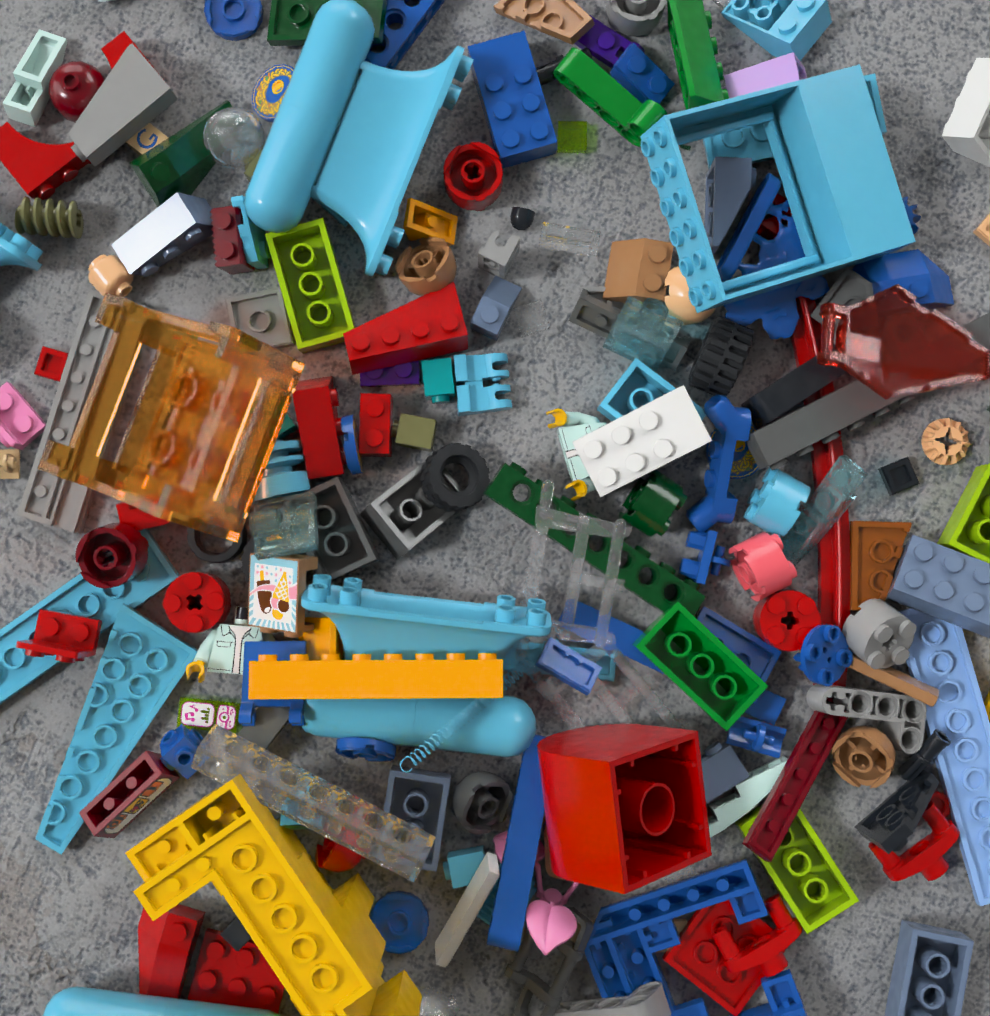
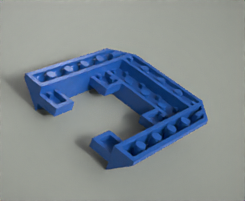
M747 859L601 907L593 923L594 928L584 950L601 997L629 996L639 986L659 981L662 983L671 1016H710L703 997L675 1005L655 952L681 944L673 918L730 900L739 925L768 916L766 905ZM790 969L781 971L771 977L761 978V984L769 1003L741 1011L738 1015L807 1016L801 995Z

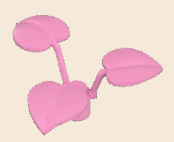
M508 831L495 835L492 840L495 854L501 864ZM539 840L534 866L537 882L536 896L539 900L532 901L528 905L525 921L532 939L546 956L556 947L567 942L576 932V917L570 909L563 905L567 904L569 897L580 883L573 882L564 895L554 888H549L546 891L543 890L541 866L537 861L545 857V847Z

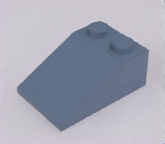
M715 157L706 174L704 228L713 254L721 244L746 196L749 195L751 187L755 186L756 169L752 168V158Z

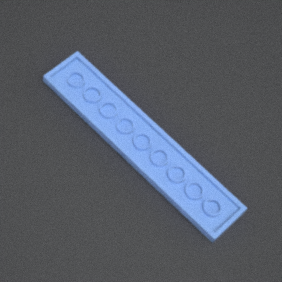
M913 608L900 610L899 612L911 620L917 627L913 642L908 650L909 657L906 660L910 676L939 689V697L935 705L931 707L926 704L925 729L928 738L935 729H938L946 734L951 741L950 745L946 746L934 760L944 794L949 802L952 822L960 832L957 840L975 902L979 906L990 904V722L962 628Z

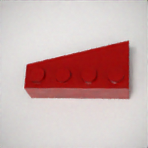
M454 281L439 291L430 292L343 333L352 375L468 349V333Z

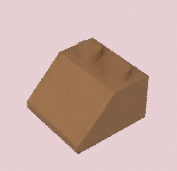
M647 238L612 242L604 285L606 289L603 292L602 299L632 305L636 303L641 305V307L660 310L665 301L664 296L666 295L667 286L664 285L666 276L670 271L674 247L672 243Z

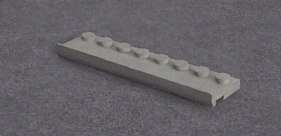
M89 289L17 516L82 534L153 310L151 308L114 296L105 298L100 292Z

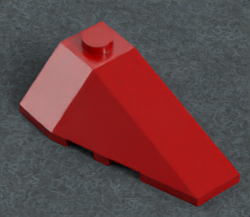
M177 904L152 921L143 907L138 924L139 994L180 999L206 912Z

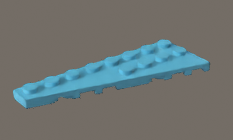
M125 603L118 610L60 774L56 780L52 796L35 838L61 855L84 822L79 812L110 784L198 651L195 647Z

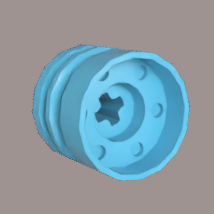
M299 440L268 441L257 444L238 454L240 463L254 462L241 469L243 475H257L256 480L245 485L250 505L286 500L310 490L307 472L292 470L293 466L304 461L303 455H290L301 450Z

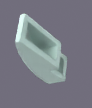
M40 29L38 30L13 72L16 81L3 101L8 118L36 127L50 98L49 82L51 77L62 65L67 46L66 38Z

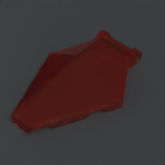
M899 284L850 306L836 303H824L820 306V316L823 318L821 351L817 353V364L822 366L834 365L842 368L885 400L985 381L990 378V350L971 339L973 336L971 332L935 308L929 311L917 303V296ZM835 318L840 320L836 329L835 351H833Z

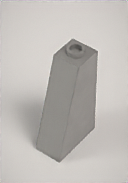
M133 43L126 48L67 134L75 143L70 147L82 162L88 159L95 167L177 100L172 89Z

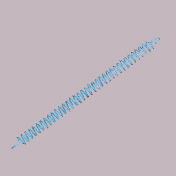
M565 627L560 628L558 631L555 632V634H552L551 637L555 636L558 642L563 643L562 639L558 635H556V633ZM546 641L540 644L531 654H528L523 661L516 664L511 671L504 674L503 679L507 686L511 687V683L504 677L507 675L509 680L515 684L514 678L519 680V676L513 672V669H516L518 674L520 672L522 674L520 676L523 677V673L517 668V665H520L524 673H527L526 668L531 670L530 665L532 664L529 661L531 660L528 658L529 655L536 662L532 653L535 652L537 657H539L538 654L540 655V653L536 650L539 649L541 652L542 648L540 646L543 645L544 647ZM476 698L475 702H471L470 705L466 706V709H462V713L459 712L458 716H454V720H450L449 723L445 724V727H441V731L438 730L436 734L432 735V738H428V742L424 741L423 745H419V749H415L414 753L411 752L410 756L402 759L400 762L401 770L405 773L412 770V768L409 771L402 769L401 764L406 758H411L413 764L418 766L417 762L411 757V754H414L422 762V759L416 754V750L420 751L424 758H427L425 753L420 750L421 746L431 755L430 750L424 745L428 743L430 748L435 751L434 746L429 743V739H432L434 744L440 747L439 743L433 739V736L436 735L438 740L444 744L438 732H441L443 737L448 740V736L442 732V728H445L447 733L453 736L452 732L446 728V725H450L451 729L457 733L456 728L450 722L454 721L455 725L461 729L460 724L455 721V717L465 726V722L459 717V714H462L464 719L470 722V719L463 711L466 710L468 715L474 718V715L467 708L471 707L472 711L478 715V711L472 706V703H475L477 709L482 711L481 706L476 703V700L478 699L484 708H486L485 702L480 698ZM484 698L488 704H491L488 698Z

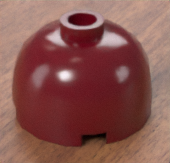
M71 61L61 65L53 73L49 82V95L54 107L65 119L76 123L106 78L96 67L83 61Z

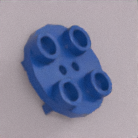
M823 624L817 625L809 631L803 641L801 653H797L793 658L795 661L801 662L798 668L804 672L811 682L818 685L831 686L841 677L846 667L852 664L853 654L848 649L846 638L840 628L836 625Z

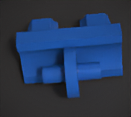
M712 530L688 532L685 547L700 551L697 561L682 558L678 571L679 574L692 579L696 584L705 585L710 563H712L710 574L719 576L721 565L730 567L731 561L723 558L726 547L717 545L715 555L712 556L718 532Z
M740 716L728 729L725 743L779 758L787 729Z

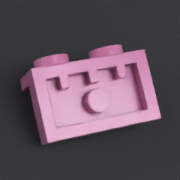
M6 382L0 387V442L7 448L13 447L23 450L44 432L46 423L11 383Z

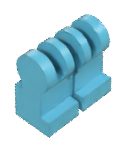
M490 353L485 355L458 354L453 356L458 416L512 409V400H498L495 398V395L511 392L510 385L495 383L492 386L483 387L484 380L497 382L510 377L509 370H494L492 366L508 363V355L506 353Z

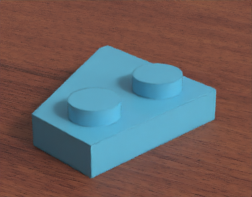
M243 195L231 197L232 206L241 209L243 224L238 225V230L243 242L247 263L257 269L269 268L268 258L271 257L265 230L255 225L248 217L244 206L245 197Z

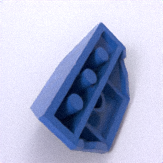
M919 249L887 254L856 264L852 269L872 283L877 318L891 316L897 312L905 314L954 305L949 276Z

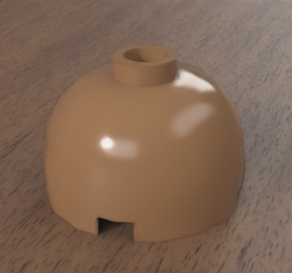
M429 237L419 240L421 245L414 249L409 246L399 256L395 266L396 272L399 275L400 281L411 293L424 296L430 292L439 291L454 281L457 271L456 259L451 248L441 238Z
M867 725L854 726L842 733L833 746L831 753L835 760L833 766L843 780L856 787H860L862 784L865 786L871 785L870 788H877L884 784L891 775L896 760V752L888 736L879 729Z

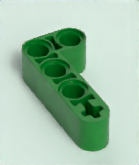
M571 48L553 71L554 76L562 85L635 146L641 147L640 136L660 118L668 115L666 110L653 100L649 99L641 103L590 57L577 48Z

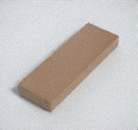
M852 653L853 661L849 668L931 707L935 705L939 697V689L892 667L873 669Z

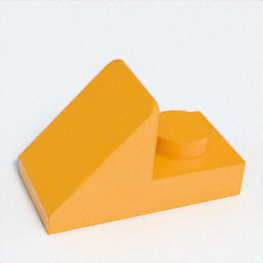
M408 198L403 225L408 239L414 241L421 238L437 237L444 239L448 246L454 245L458 216L416 199Z

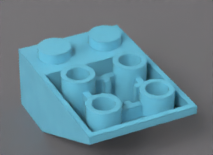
M731 0L721 12L724 18L771 55L780 57L794 52L800 61L832 23L827 0Z

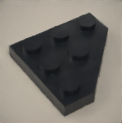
M923 770L913 781L904 783L860 821L855 828L864 838L888 854L892 851H899L907 844V838L913 834L939 781L931 772Z

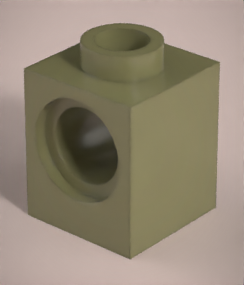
M401 413L400 420H394L391 437L396 438L395 443L397 446L432 452L437 421Z

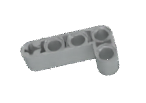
M815 684L807 692L806 700L812 710L835 716L883 720V732L892 741L895 750L914 754L922 747L926 704L898 692L835 685L823 686ZM827 697H834L833 702L826 701Z
M654 981L639 986L629 996L561 1002L553 1016H671V1011L662 983Z

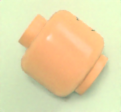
M100 255L89 265V282L105 298L111 296L124 298L131 292L133 288L131 283L134 275L128 273L124 264L116 255Z

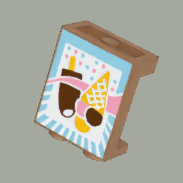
M272 550L250 553L248 626L259 627L262 633L282 631L286 637H302L303 632L314 630V623L305 622V608L301 606V596L304 590H306V571L318 569V557Z

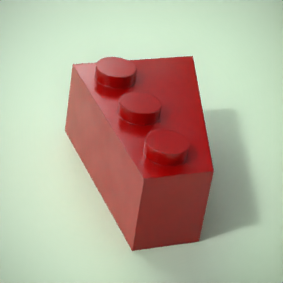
M332 376L297 381L292 390L308 479L344 474L347 462L341 436L345 433L341 430V418H338L337 406H339L337 388H334Z

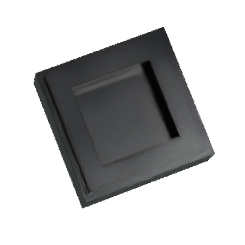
M908 457L878 468L889 496L920 484Z

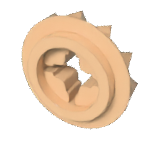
M950 418L935 420L923 432L921 440L923 451L936 464H955L966 456L968 447L971 445L968 440L969 432L963 428L961 422ZM946 433L949 434V439L957 442L948 446L947 450L945 449V444L935 441V439L945 437Z

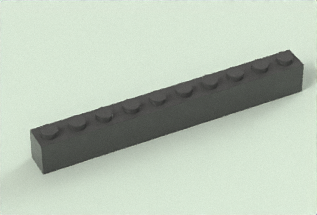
M990 312L750 433L749 440L745 442L758 468L762 469L770 466L771 470H775L788 463L786 457L796 453L797 457H800L814 450L813 443L819 440L823 444L828 443L840 436L839 430L847 427L851 431L865 424L864 417L872 414L876 418L890 411V404L898 401L899 405L916 398L915 391L923 388L924 392H927L941 385L939 379L948 375L949 379H952L966 372L964 366L973 363L975 367L990 360Z

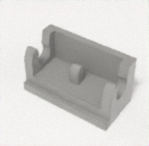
M496 230L489 237L484 249L480 248L478 252V266L480 269L505 280L519 254L520 237L512 234L504 247L502 245L499 246L495 241L499 237L500 231Z

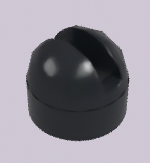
M512 207L510 215L512 226L517 230H526L532 225L535 212L522 207Z

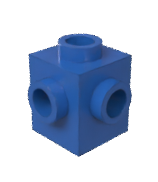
M183 724L175 730L168 731L159 744L162 763L171 771L176 769L187 780L210 760V756L201 734L193 728L191 730L187 729Z

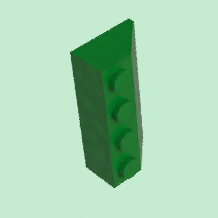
M667 0V25L685 110L729 99L727 89L721 88L720 81L724 80L721 62L716 63L714 56L718 54L716 37H710L709 29H712L710 11L704 10L702 0Z
M678 601L652 622L633 643L647 659L726 731L768 687L760 677Z

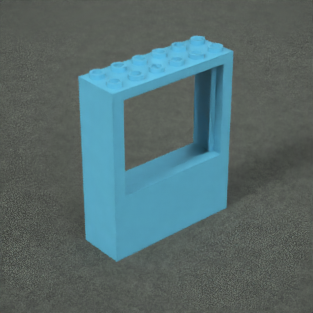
M860 64L664 115L640 136L641 150L643 155L647 157L651 169L650 178L652 184L657 188L660 197V209L663 216L666 217L670 228V241L676 247L680 259L679 269L686 278L689 287V300L695 306L697 313L876 259L916 242ZM763 123L805 257L721 282L678 145Z

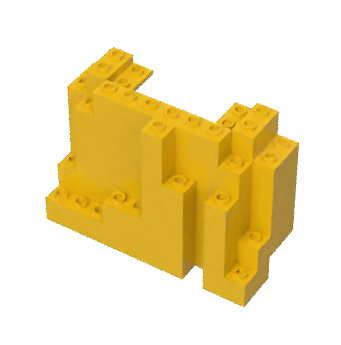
M238 774L223 786L204 796L125 853L144 881L133 892L152 921L162 916L209 882H212L219 894L224 896L291 996L290 1000L301 1016H419L422 994L405 969L387 982L381 977L384 968L381 959L386 941L369 917L375 897L359 873L333 890L294 831L280 826L281 817L278 819L274 818L261 797L256 798L241 774Z

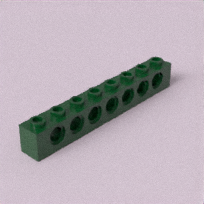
M512 462L510 466L506 463L500 466L483 492V495L660 612L664 613L678 601L693 616L695 615L706 597L699 592L701 587L688 578L682 581L674 575L676 570L662 561L659 565L649 559L652 555L650 552L639 545L632 548L625 543L626 536L613 528L608 532L600 526L602 521L589 512L584 516L575 510L577 506L575 502L564 495L560 499L550 493L552 490L551 486L538 478L533 482L525 476L527 471L518 464ZM518 484H523L528 489V496L522 502L517 501L513 495V490ZM543 501H548L553 506V512L548 518H543L538 511L539 505ZM570 517L574 518L578 524L576 532L571 535L567 534L564 530V522ZM594 534H598L602 538V546L597 551H593L589 546V539ZM619 551H624L627 556V561L622 567H617L614 563V556ZM648 567L651 571V578L647 583L643 584L639 580V572L643 568ZM668 584H673L676 593L673 598L667 600L664 597V589Z

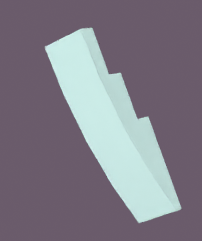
M779 757L748 772L750 777L733 787L734 793L709 804L713 814L712 817L708 818L710 837L725 830L748 813L771 791L788 760L787 757Z

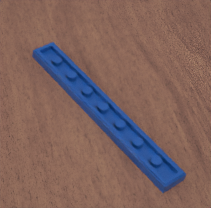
M568 598L557 624L662 673L633 645L643 631L574 598ZM765 689L755 704L751 705L745 713L768 724L775 725L786 699Z

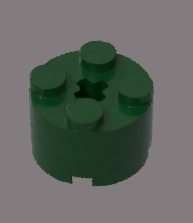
M655 469L648 473L650 476L646 480L639 478L622 505L627 509L626 512H619V518L648 537H652L656 533L662 536L670 526L671 521L668 519L674 509L678 511L687 499V495L682 493V486Z

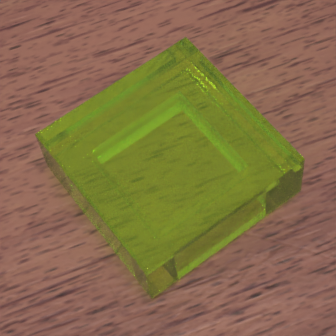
M558 121L557 153H586L587 121Z

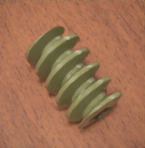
M25 196L15 212V229L19 234H24L25 232L29 235L38 233L41 236L50 234L52 237L62 235L64 238H71L73 236L76 239H80L83 235V215L78 210L76 201L72 200L69 204V209H67L65 201L60 199L57 208H55L54 201L49 198L45 203V207H43L42 199L37 197L32 206L30 198Z

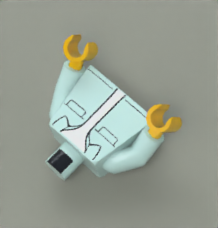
M557 408L546 412L547 415L552 414L555 417V423L548 424V428L559 427L557 434L571 479V483L566 485L565 488L572 487L575 489L576 496L571 498V500L576 501L586 494L595 491L596 488L572 442L607 423H600L597 417L580 412H564V410Z
M236 606L234 624H219L217 628L212 629L200 645L193 662L189 663L186 667L187 680L190 679V675L193 672H200L198 682H203L205 680L204 668L206 667L207 672L243 675L245 641H275L271 633L260 632L259 627L248 626V607Z

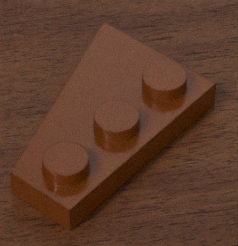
M850 521V610L860 611L861 608L858 606L870 599H882L885 602L893 580L892 575L897 560L901 557L903 551L902 546L905 537L912 525L911 522Z

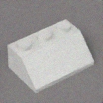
M976 58L972 69L968 72L961 94L956 99L949 121L944 126L942 137L954 152L987 167H990V58Z

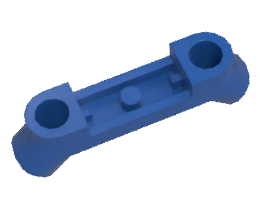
M725 395L711 397L703 408L704 413L715 426L716 432L714 441H711L709 446L710 467L704 475L705 496L686 510V517L697 531L700 532L707 531L715 523H732L738 499L728 491L736 441L749 440L752 420L749 408L734 407Z

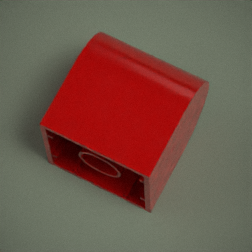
M605 724L562 731L538 742L537 750L551 868L556 876L565 880L627 894L712 856L698 731L641 724Z

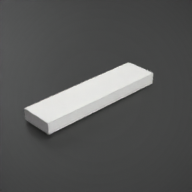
M489 852L486 853L435 942L436 965L445 968L448 966L500 877L497 855Z

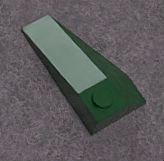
M227 100L130 162V165L156 206L159 207L176 192L191 195L244 126Z

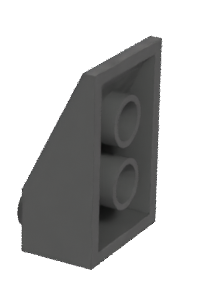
M426 461L376 498L360 513V516L397 560L456 513L455 511L448 512L445 509H439L433 502L427 499L428 496L423 492V485L420 482V476H422L421 469ZM444 468L442 481L446 488L453 492L463 491L447 469Z

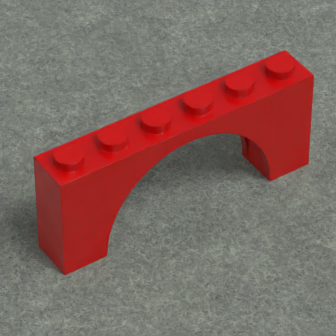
M125 31L101 48L109 61L111 69H113L130 44L133 43L138 49ZM8 122L0 127V161L24 191L34 200L37 197L42 200L50 198L58 186L64 182L71 181L78 175V171L81 168L91 164L88 159L82 162L70 148L75 144L74 142L56 145L40 143L23 136Z

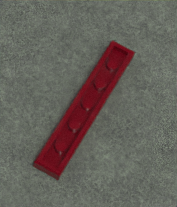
M827 697L826 701L833 702L834 697ZM814 711L742 842L743 845L766 862H772L848 717L830 715L819 711Z

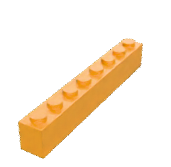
M465 653L446 654V660H434V654H415V660H403V654H384V660H371V654H352V660H340V654H321V660L309 661V654H290V661H277V655H258V661H249L248 699L503 698V659H497V653H478V660H465Z

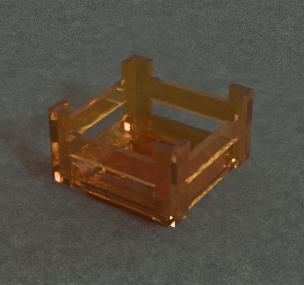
M105 293L94 322L113 330L110 342L70 445L66 446L49 439L37 469L135 506L138 510L158 518L237 543L248 516L247 512L250 511L291 403L292 397L290 395L295 392L305 364L233 326L210 321L209 325L148 309L127 298ZM201 337L219 343V346L197 339ZM143 344L156 350V354L115 460L111 462L100 458L99 455Z

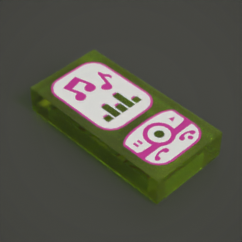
M182 696L179 701L176 727L183 724L187 729L193 728L236 734L239 728L238 718L241 703Z

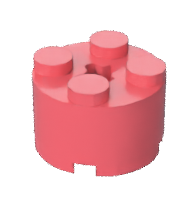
M761 532L729 548V554L734 553L735 556L730 561L739 583L745 591L748 589L752 590L755 595L751 596V598L757 602L790 586L792 579L797 577L796 568L791 561H787L782 552L784 549L782 540L776 533L769 535L766 532Z

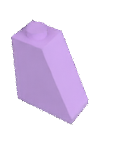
M792 52L724 75L726 86H723L722 89H727L729 98L806 79L807 75L804 66L795 53Z

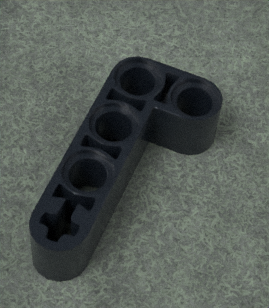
M843 338L742 403L741 406L750 409L751 422L758 429L860 364L861 361L847 339Z

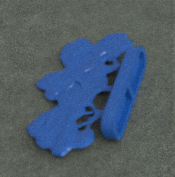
M768 173L758 186L716 265L721 282L730 280L737 269L744 276L805 257L793 216L789 217L782 214V211L787 212L789 210L788 200L779 205L773 204V200L780 189L781 180L772 173ZM766 214L777 217L779 222V232L773 240H766L757 234ZM782 219L788 220L787 227H784L782 224ZM754 241L760 245L759 262L756 265L744 264L741 261L751 242ZM820 275L724 305L727 310L725 318L743 326L762 319L763 328L768 333L770 339L789 338L793 335L800 318L797 311L796 298L802 296L814 300L827 293L829 286L826 279Z

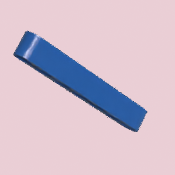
M536 734L531 745L522 754L486 943L489 946L517 952L523 932L545 811L537 744L546 736Z

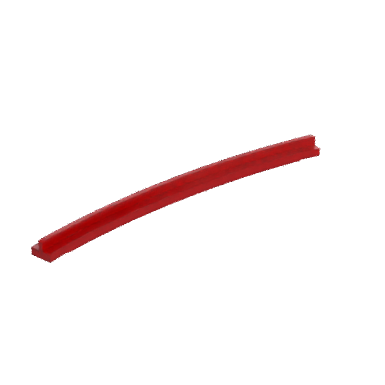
M802 296L796 298L797 311L800 318L793 335L790 337L797 368L826 350L821 324L810 316L816 309L815 299L811 300ZM833 381L804 399V406L833 392ZM839 430L840 436L825 444L821 440L813 443L814 450L810 451L817 523L818 610L820 613V625H836L842 632L843 625L850 615L851 560L846 474L841 431ZM848 667L832 685L846 687Z

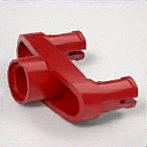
M931 800L922 817L931 828L932 833L899 856L893 851L888 854L872 842L868 845L883 865L882 869L891 881H901L921 872L926 880L933 881L945 874L949 868V864L943 855L957 841L960 832L951 820L945 818Z
M779 894L772 895L764 901L776 925L775 929L744 948H739L726 925H722L711 932L712 938L724 957L722 962L729 973H737L759 966L765 977H771L780 973L788 966L789 962L782 951L800 936L803 929L797 918L791 916Z

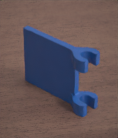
M245 641L239 724H242V726H255V708L290 707L289 724H292V726H305L304 699H248L249 661H258V655H277V661H290V654H306V641Z

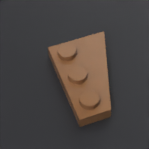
M500 0L493 6L497 14L572 45L595 25L593 18L573 0Z

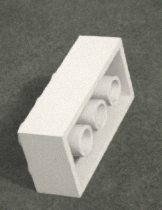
M682 385L582 436L572 443L599 496L602 497L712 440L687 390Z

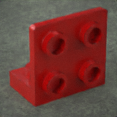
M40 609L34 639L17 641L16 648L26 649L25 655L33 657L56 655L55 660L60 662L75 663V661H84L85 657L96 655L102 620Z

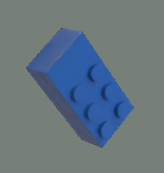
M525 30L468 46V57L474 59L471 65L472 75L493 147L500 158L502 168L556 154L558 142Z

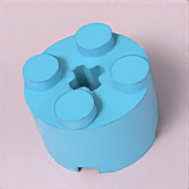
M769 467L762 479L764 484L761 489L755 488L747 501L749 507L743 518L770 534L776 533L779 537H783L801 513L798 511L801 504L800 501L806 503L810 494V486L779 469L771 470Z

